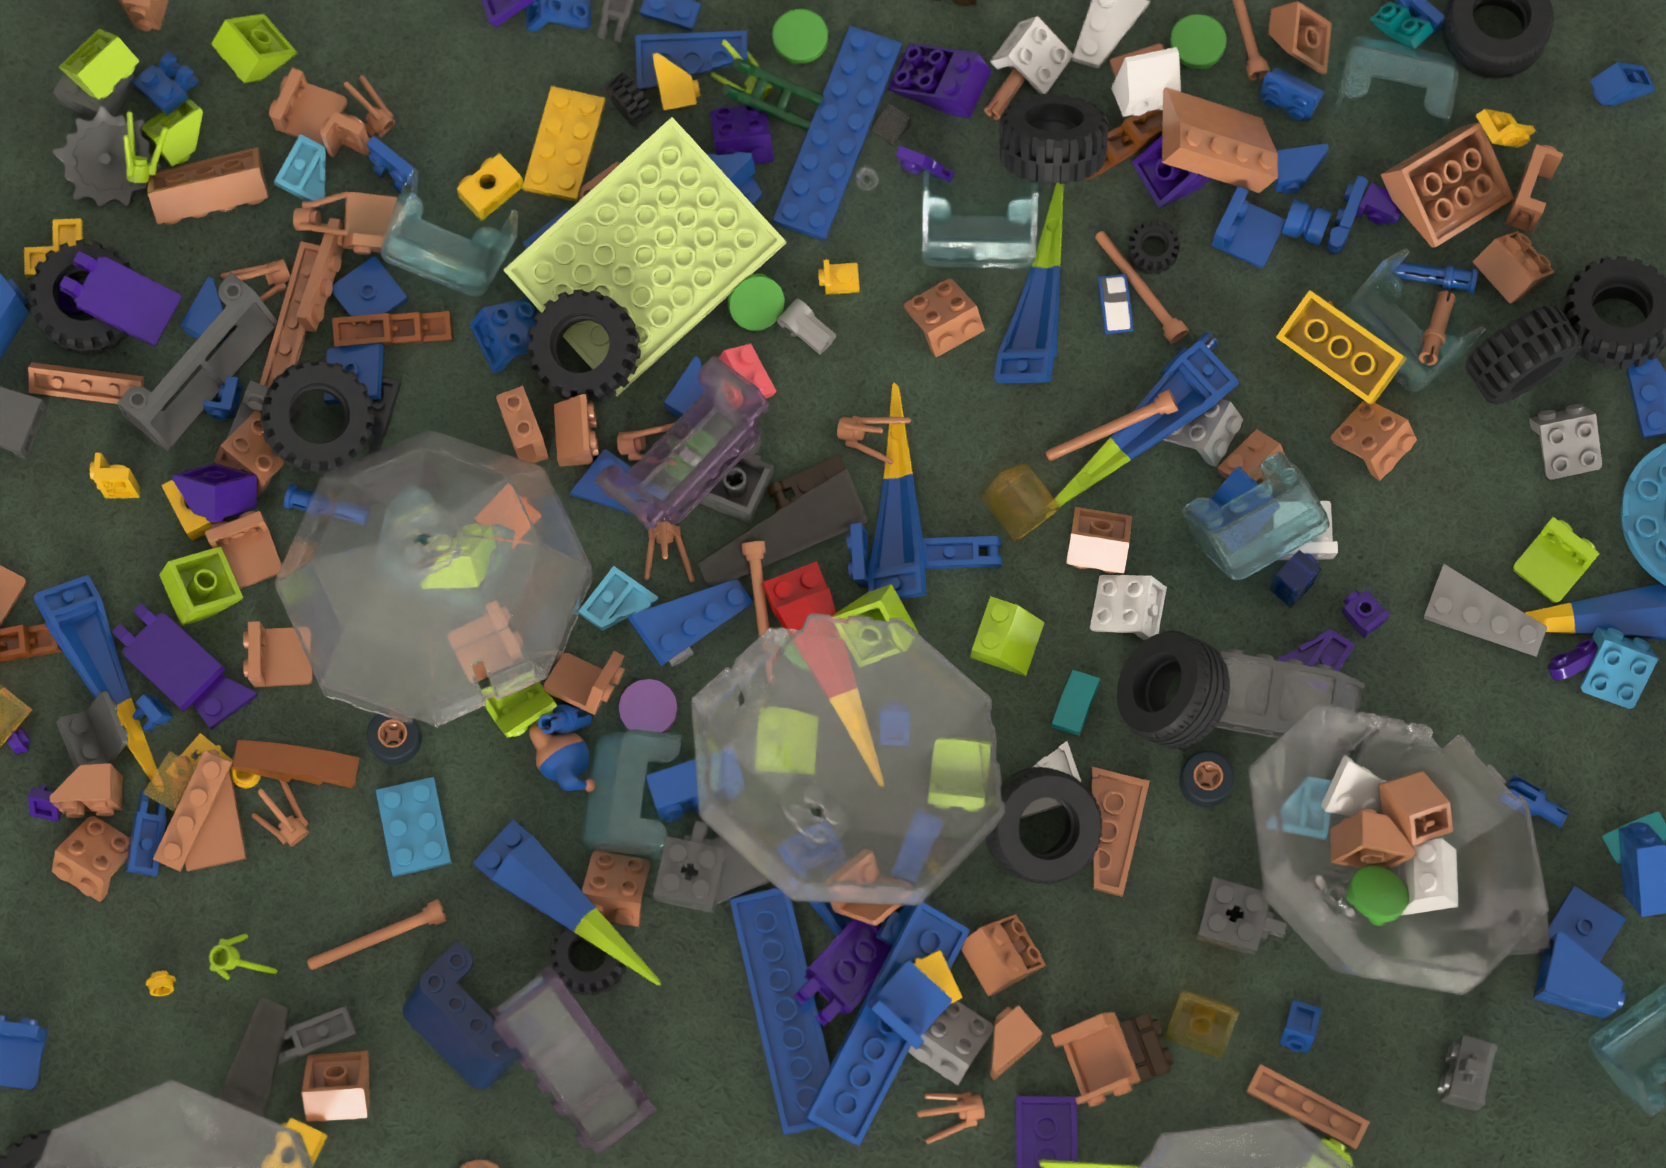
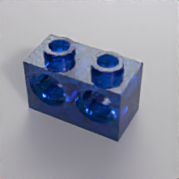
M1298 550L1275 575L1269 590L1287 606L1292 608L1314 585L1321 571L1318 561L1311 554H1304Z

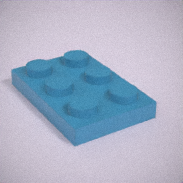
M434 777L376 790L393 877L452 864Z

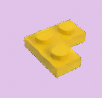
M81 218L52 220L53 246L24 247V274L26 278L35 276L36 265L39 261L45 262V254L50 250L56 253L61 250L59 246L61 244L68 243L70 247L76 245V240H83V222Z

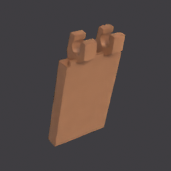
M215 749L208 751L212 754L219 756V752H216ZM187 756L174 758L175 766H177L176 771L179 770L178 767L180 766L186 772L181 777L177 774L178 778L173 779L174 783L171 784L172 788L175 790L178 788L183 794L186 790V784L184 783L189 784L190 777L193 775L190 758H187ZM230 771L185 862L188 872L247 859ZM173 793V794H175V796L173 795V798H174V797H177L175 800H176L177 802H178V801L180 802V799L178 798V794Z

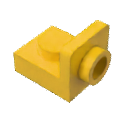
M829 259L823 260L824 269H818L819 286H825L826 295L860 292L857 263L829 265Z

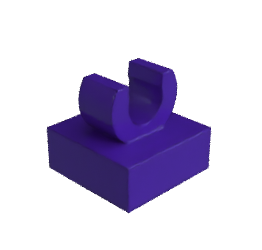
M42 784L39 789L32 787L28 795L29 813L33 817L58 822L62 812L50 802V795L53 792L47 791L46 784Z

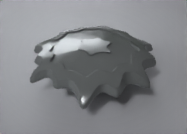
M101 105L93 120L87 121L76 118L77 132L67 134V144L64 147L54 149L52 152L65 166L64 178L75 184L73 200L77 201L84 197H91L95 200L97 206L100 207L115 199L124 206H129L132 193L136 190L145 189L148 185L147 183H134L126 180L127 166L123 136L128 135L127 120L122 114L117 117L110 115L105 106ZM139 119L133 122L136 156L146 157L147 162L150 164L152 160L149 154L150 142L141 136L144 120ZM157 163L156 170L161 168V164Z

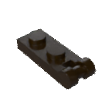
M837 455L784 481L771 484L767 491L770 497H774L777 503L775 507L779 515H782L851 483L852 479L840 455ZM792 489L795 497L787 499L784 492Z

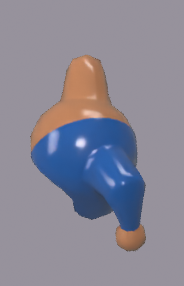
M539 720L533 723L529 729V735L537 750L535 760L539 772L545 778L557 782L563 790L585 789L588 792H592L596 788L595 781L592 779L583 781L577 777L584 773L589 765V752L585 741L573 732L557 735L545 734L542 732L545 727L539 729Z

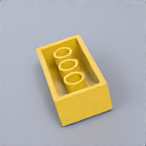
M1311 290L1308 291L1276 336L1277 339L1372 405L1377 401L1407 359V357Z

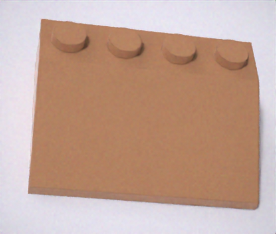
M1167 87L1163 89L1162 163L1240 186L1260 193L1278 178V153L1262 118Z
M1480 122L1457 128L1381 174L1392 201L1432 248L1439 246L1514 199Z

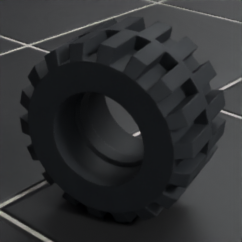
M562 925L563 930L560 933L556 932L554 944L551 943L550 947L551 964L561 983L566 985L572 992L577 991L580 995L587 996V993H592L595 996L600 995V991L605 990L607 992L611 990V986L614 983L618 984L621 980V974H625L626 965L607 953L605 962L598 969L591 972H583L576 969L572 963L571 955L574 948L586 939Z

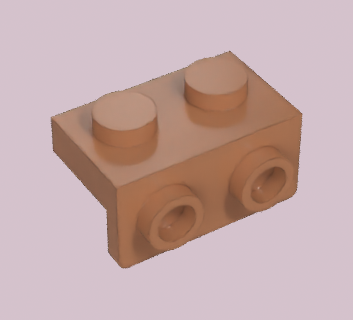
M336 111L333 112L330 118L325 119L320 132L329 156L334 158L342 144L365 156L368 154L369 150L366 143L369 141L364 123L360 119L352 115L346 117Z
M1256 429L1217 469L1227 479L1234 469L1241 467L1263 487L1287 463V457L1279 442Z

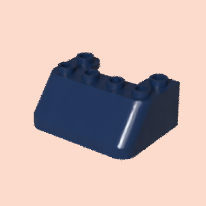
M457 940L423 973L404 1003L403 1015L473 1088L484 1090L492 1086L546 1030L526 1010L512 1012L498 1025L466 993L458 982L471 970L473 958L470 952Z

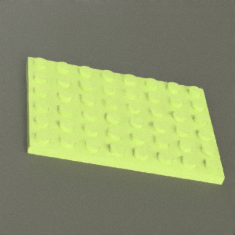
M671 117L510 263L504 271L541 313L546 309L544 304L551 299L554 302L559 299L558 294L563 292L573 294L574 290L583 289L585 292L593 290L600 292L603 296H609L627 312L634 321L635 329L639 333L641 342L638 343V348L641 350L640 359H636L635 362L637 366L635 374H630L627 378L629 383L624 388L620 386L615 390L617 392L616 396H618L729 296L738 284L752 275L782 248L786 241L677 121ZM594 321L578 322L568 328L563 334L566 341L592 370L598 367L607 356L610 339L606 330L600 324Z

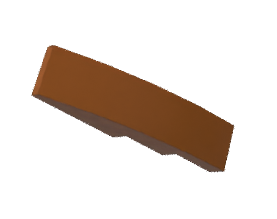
M1156 109L1147 111L1143 115H1133L1125 119L1122 126L1108 132L1106 161L1102 168L1093 176L1085 177L1088 181L1163 136V110Z
M450 311L402 314L384 313L332 318L334 347L373 343L399 345L453 341L452 312Z
M46 623L30 627L22 624L0 629V662L63 651L45 626Z
M237 740L231 769L285 782L295 779L316 785L326 782L353 788L357 776L359 757L296 745Z

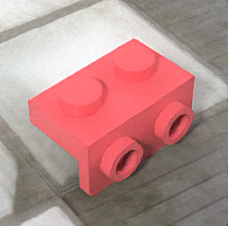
M752 344L724 350L713 363L716 376L720 379L729 400L733 403L737 412L743 411L749 403L770 398L777 392Z

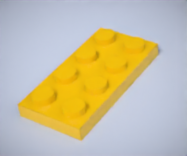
M551 86L522 186L523 190L578 202L580 188L584 181L606 103L604 97Z

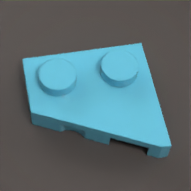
M300 134L275 178L274 185L307 202L325 198L326 147Z

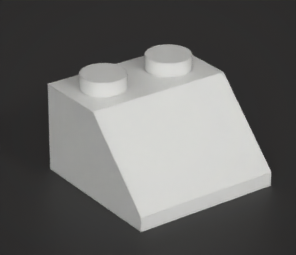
M1177 47L1126 57L1111 88L1123 116L1133 114L1139 116L1147 111L1163 110V89L1166 87L1181 92L1179 52Z
M1442 838L1428 840L1412 846L1415 850V856L1398 865V876L1406 885L1409 894L1408 906L1402 915L1458 907L1456 849Z

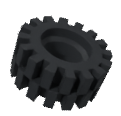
M622 72L605 85V90L608 97L611 98V102L633 127L653 113L652 107L648 99L644 97L642 90L640 91L638 85L626 73Z
M1151 219V224H1148L1147 220L1142 222L1141 227L1137 225L1134 228V232L1131 233L1129 238L1128 257H1131L1133 266L1135 264L1138 265L1137 269L1140 271L1143 269L1147 270V274H1151L1152 271L1160 274L1163 269L1166 272L1170 269L1171 265H1174L1178 257L1180 248L1179 235L1177 232L1173 233L1174 228L1171 225L1168 228L1165 227L1166 222L1162 220L1161 224H1156L1157 219ZM1155 238L1163 243L1165 250L1159 256H1150L1143 250V243L1148 239Z

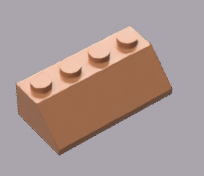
M258 147L156 171V175H150L148 196L157 224L165 223L166 225H171L179 222L182 218L191 216L193 218H201L212 211H230L237 205L245 203L255 205L268 198V189Z

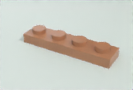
M329 219L327 227L344 230V225L340 219ZM324 233L296 314V318L306 331L316 332L319 322L323 320L327 298L332 294L336 272L341 268V258L344 252V235Z
M34 362L28 367L29 393L117 404L129 389L144 387V376Z
M204 750L153 860L177 871H182L230 770L232 762Z
M1261 1064L1258 1066L1246 1090V1093L1353 1150L1357 1149L1370 1123Z

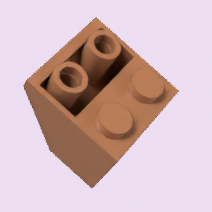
M1518 231L1494 239L1473 261L1474 265L1510 304L1522 299L1555 273L1550 267L1549 260L1544 255L1538 254L1531 246L1530 239Z
M586 394L554 404L556 449L559 467L593 464V456L599 455L598 439L596 438L595 431H592V428H597L594 404L588 402Z
M110 763L80 765L50 795V802L63 814L66 813V817L69 818L84 817L85 812H96L97 816H112L114 811L123 810V775Z
M1417 771L1379 784L1382 815L1390 817L1412 846L1453 832L1450 802L1424 771Z
M1016 914L979 928L966 938L961 947V951L988 996L1007 989L1046 966L1039 950L1033 944L1025 930V926Z

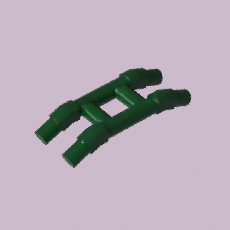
M736 58L734 60L733 67L757 78L752 94L726 84L722 89L724 95L806 131L809 130L811 120L786 110L790 98L793 94L820 106L824 95L773 74L743 59ZM767 84L782 89L776 105L762 100Z

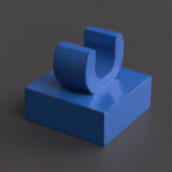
M143 694L136 701L141 709L136 710L132 716L135 720H140L144 715H147L148 722L142 727L146 731L153 730L157 724L165 725L174 717L156 696Z

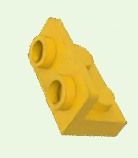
M1484 109L1476 115L1492 144L1509 147L1515 146V148H1518L1529 142V136L1536 132L1533 126L1517 124L1516 120L1509 113Z
M95 453V460L90 463V478L95 481L97 489H100L104 497L140 498L141 487L131 470L123 465L109 466L102 453Z

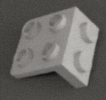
M1220 399L1215 406L1163 440L1196 449L1207 464L1217 467L1222 457L1227 453L1228 446L1233 437L1240 430L1244 419L1230 401Z
M1573 404L1567 406L1564 411L1546 410L1539 412L1536 417L1529 418L1531 429L1540 435L1544 471L1548 479L1553 480L1599 470L1602 467L1596 413L1582 404Z
M956 1001L950 1004L921 1036L924 1040L923 1044L917 1050L910 1046L908 1053L939 1072L944 1078L958 1085L974 1058L994 1031V1026Z

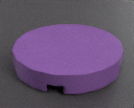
M652 679L636 681L627 687L619 703L620 718L627 730L645 738L657 737L668 731L673 725L678 711L676 697L671 689L662 682Z

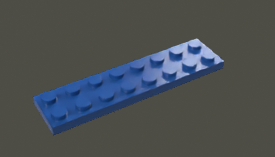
M853 26L849 27L823 92V100L820 106L818 105L774 215L773 224L826 241L901 51V42Z
M788 885L730 899V904L783 1134L788 1135L822 1127L804 1116L830 1068V1062L821 1024L815 1018L818 1011L814 995L803 1004L793 996L808 980L804 977L807 965Z
M922 901L915 902L804 1117L848 1142L860 1146L911 1046L867 1004L907 960L914 963L915 958L922 959L937 950H941L950 970L970 929Z

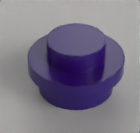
M10 727L9 732L4 736L11 749L16 754L22 751L24 753L28 752V744L31 743V740L23 728Z

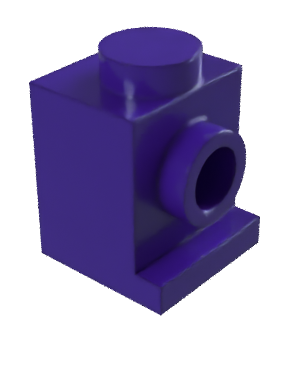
M1371 183L1356 216L1361 218L1364 213L1375 224L1382 225L1385 223L1389 225L1390 222L1396 224L1402 212L1392 201L1388 190Z
M1367 589L1361 594L1356 590L1343 601L1346 606H1344L1341 613L1363 638H1366L1385 623L1390 616V613L1380 606ZM1365 605L1370 612L1363 613L1360 610V606Z

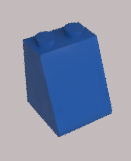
M1 273L0 359L29 315V311L25 307V304L29 301L13 279L10 278L6 281Z
M1634 822L1629 824L1628 827L1618 828L1624 897L1641 917L1666 913V843L1648 824L1642 822Z
M1557 932L1549 939L1550 949L1543 954L1533 999L1603 1019L1617 1011V1008L1622 1007L1625 999V991L1621 990L1623 980L1564 933Z

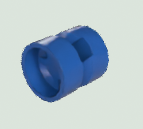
M1294 199L1282 234L1294 238L1302 235L1305 242L1319 246L1332 212L1319 207L1311 210L1309 204Z

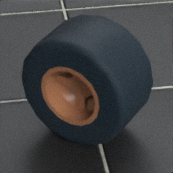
M395 708L383 710L375 715L368 724L366 733L368 745L376 758L382 762L392 765L403 764L412 759L419 751L422 741L421 731L413 716L406 711Z
M1203 750L1193 754L1186 760L1180 773L1179 785L1183 795L1191 803L1199 807H1212L1222 803L1228 797L1234 785L1235 772L1231 763L1224 755L1215 751Z

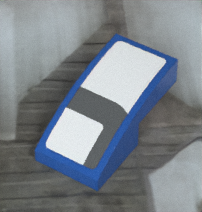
M1126 274L1097 277L1104 334L1133 331Z

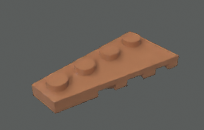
M1095 767L1091 768L1092 793L1100 807L1099 811H1101L1103 822L1101 825L1103 828L1101 830V842L1098 844V850L1095 851V856L1093 857V890L1123 897L1150 781Z

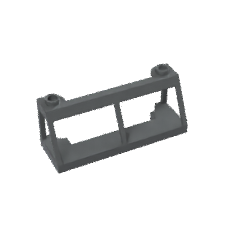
M232 272L221 283L218 290L219 298L226 307L155 389L150 392L144 387H133L117 402L123 418L167 453L205 411L203 407L204 400L214 401L219 395L220 386L225 385L227 376L234 377L276 329L278 321L255 291ZM233 326H236L237 328L233 331V333L213 354V356L206 362L205 358L209 355V353L216 347V345L229 332V330ZM199 365H201L202 368L200 369V371L193 377V379L187 384V386L180 392V394L163 412L161 410L162 407L176 393V391L196 370V368Z

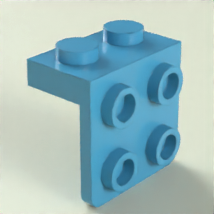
M1597 627L1592 638L1599 648L1580 684V688L1584 693L1632 709L1635 707L1658 661V657L1651 649V644L1641 638L1635 637L1634 640L1624 637L1622 632L1614 628L1604 630Z

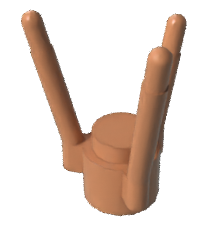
M363 75L359 79L379 109L377 107L373 108L348 82H344V86L369 111L365 118L368 123H364L366 132L372 137L375 134H378L380 137L384 136L395 124L394 115L385 107ZM343 112V114H342V115H344V116H346V117H349V116H350V115L345 114L344 112Z
M349 192L338 193L311 202H302V208H296L293 213L295 229L297 231L310 230L348 236V230L327 227L328 224L322 223L321 213L316 211L314 207L346 198Z
M283 259L220 274V278L224 279L232 272L240 280L265 275L268 285L274 284L275 286L259 297L262 302L278 291L286 289L285 282L290 280V274Z
M841 417L838 423L837 437L838 439L846 440L845 445L847 447L856 448L881 461L892 464L893 459L858 443L857 440H862L865 432H883L881 427L865 424L910 423L911 419L908 417Z
M681 421L640 431L619 432L617 437L618 450L621 455L628 454L629 461L642 460L677 467L679 465L678 461L640 454V451L645 450V436L685 427L689 423L688 421Z
M660 515L652 518V529L648 530L649 542L644 579L649 580L655 540L658 544H661L662 558L667 559V544L673 542V538H675L689 581L694 583L695 578L681 538L680 527L675 526L674 517Z
M280 780L296 818L292 815L286 818L263 789H259L258 794L281 821L278 825L281 830L279 831L257 813H253L252 818L274 834L283 845L288 843L292 847L309 834L306 828L309 823L303 817L288 783Z
M971 1092L962 1094L926 1093L924 1095L925 1099L955 1100L956 1105L917 1112L918 1117L958 1112L959 1119H965L961 1123L926 1138L925 1142L927 1144L964 1128L977 1126V1120L985 1118L981 1095L972 1096Z

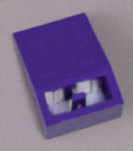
M909 43L887 90L951 116L970 119L992 71L979 53Z

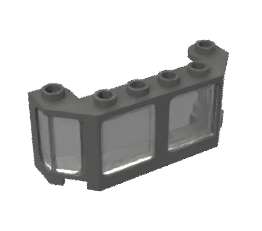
M1238 649L1218 651L1223 656L1228 668L1230 694L1226 709L1215 726L1216 728L1323 746L1325 751L1330 749L1337 750L1336 756L1343 757L1345 755L1349 758L1353 756L1356 748L1355 733L1361 694L1365 686L1364 683L1340 671H1334L1331 666L1316 664L1315 667L1303 665L1302 661L1295 659H1286L1283 662L1273 660L1274 657L1267 654H1257L1256 657L1244 655V651Z

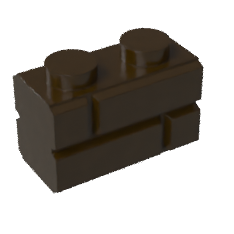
M1150 1013L1119 1023L1141 1080L1134 1085L1169 1074L1171 1071L1169 1066L1173 1065V1059L1168 1047L1162 1048L1159 1037L1163 1036L1157 1018L1152 1020Z

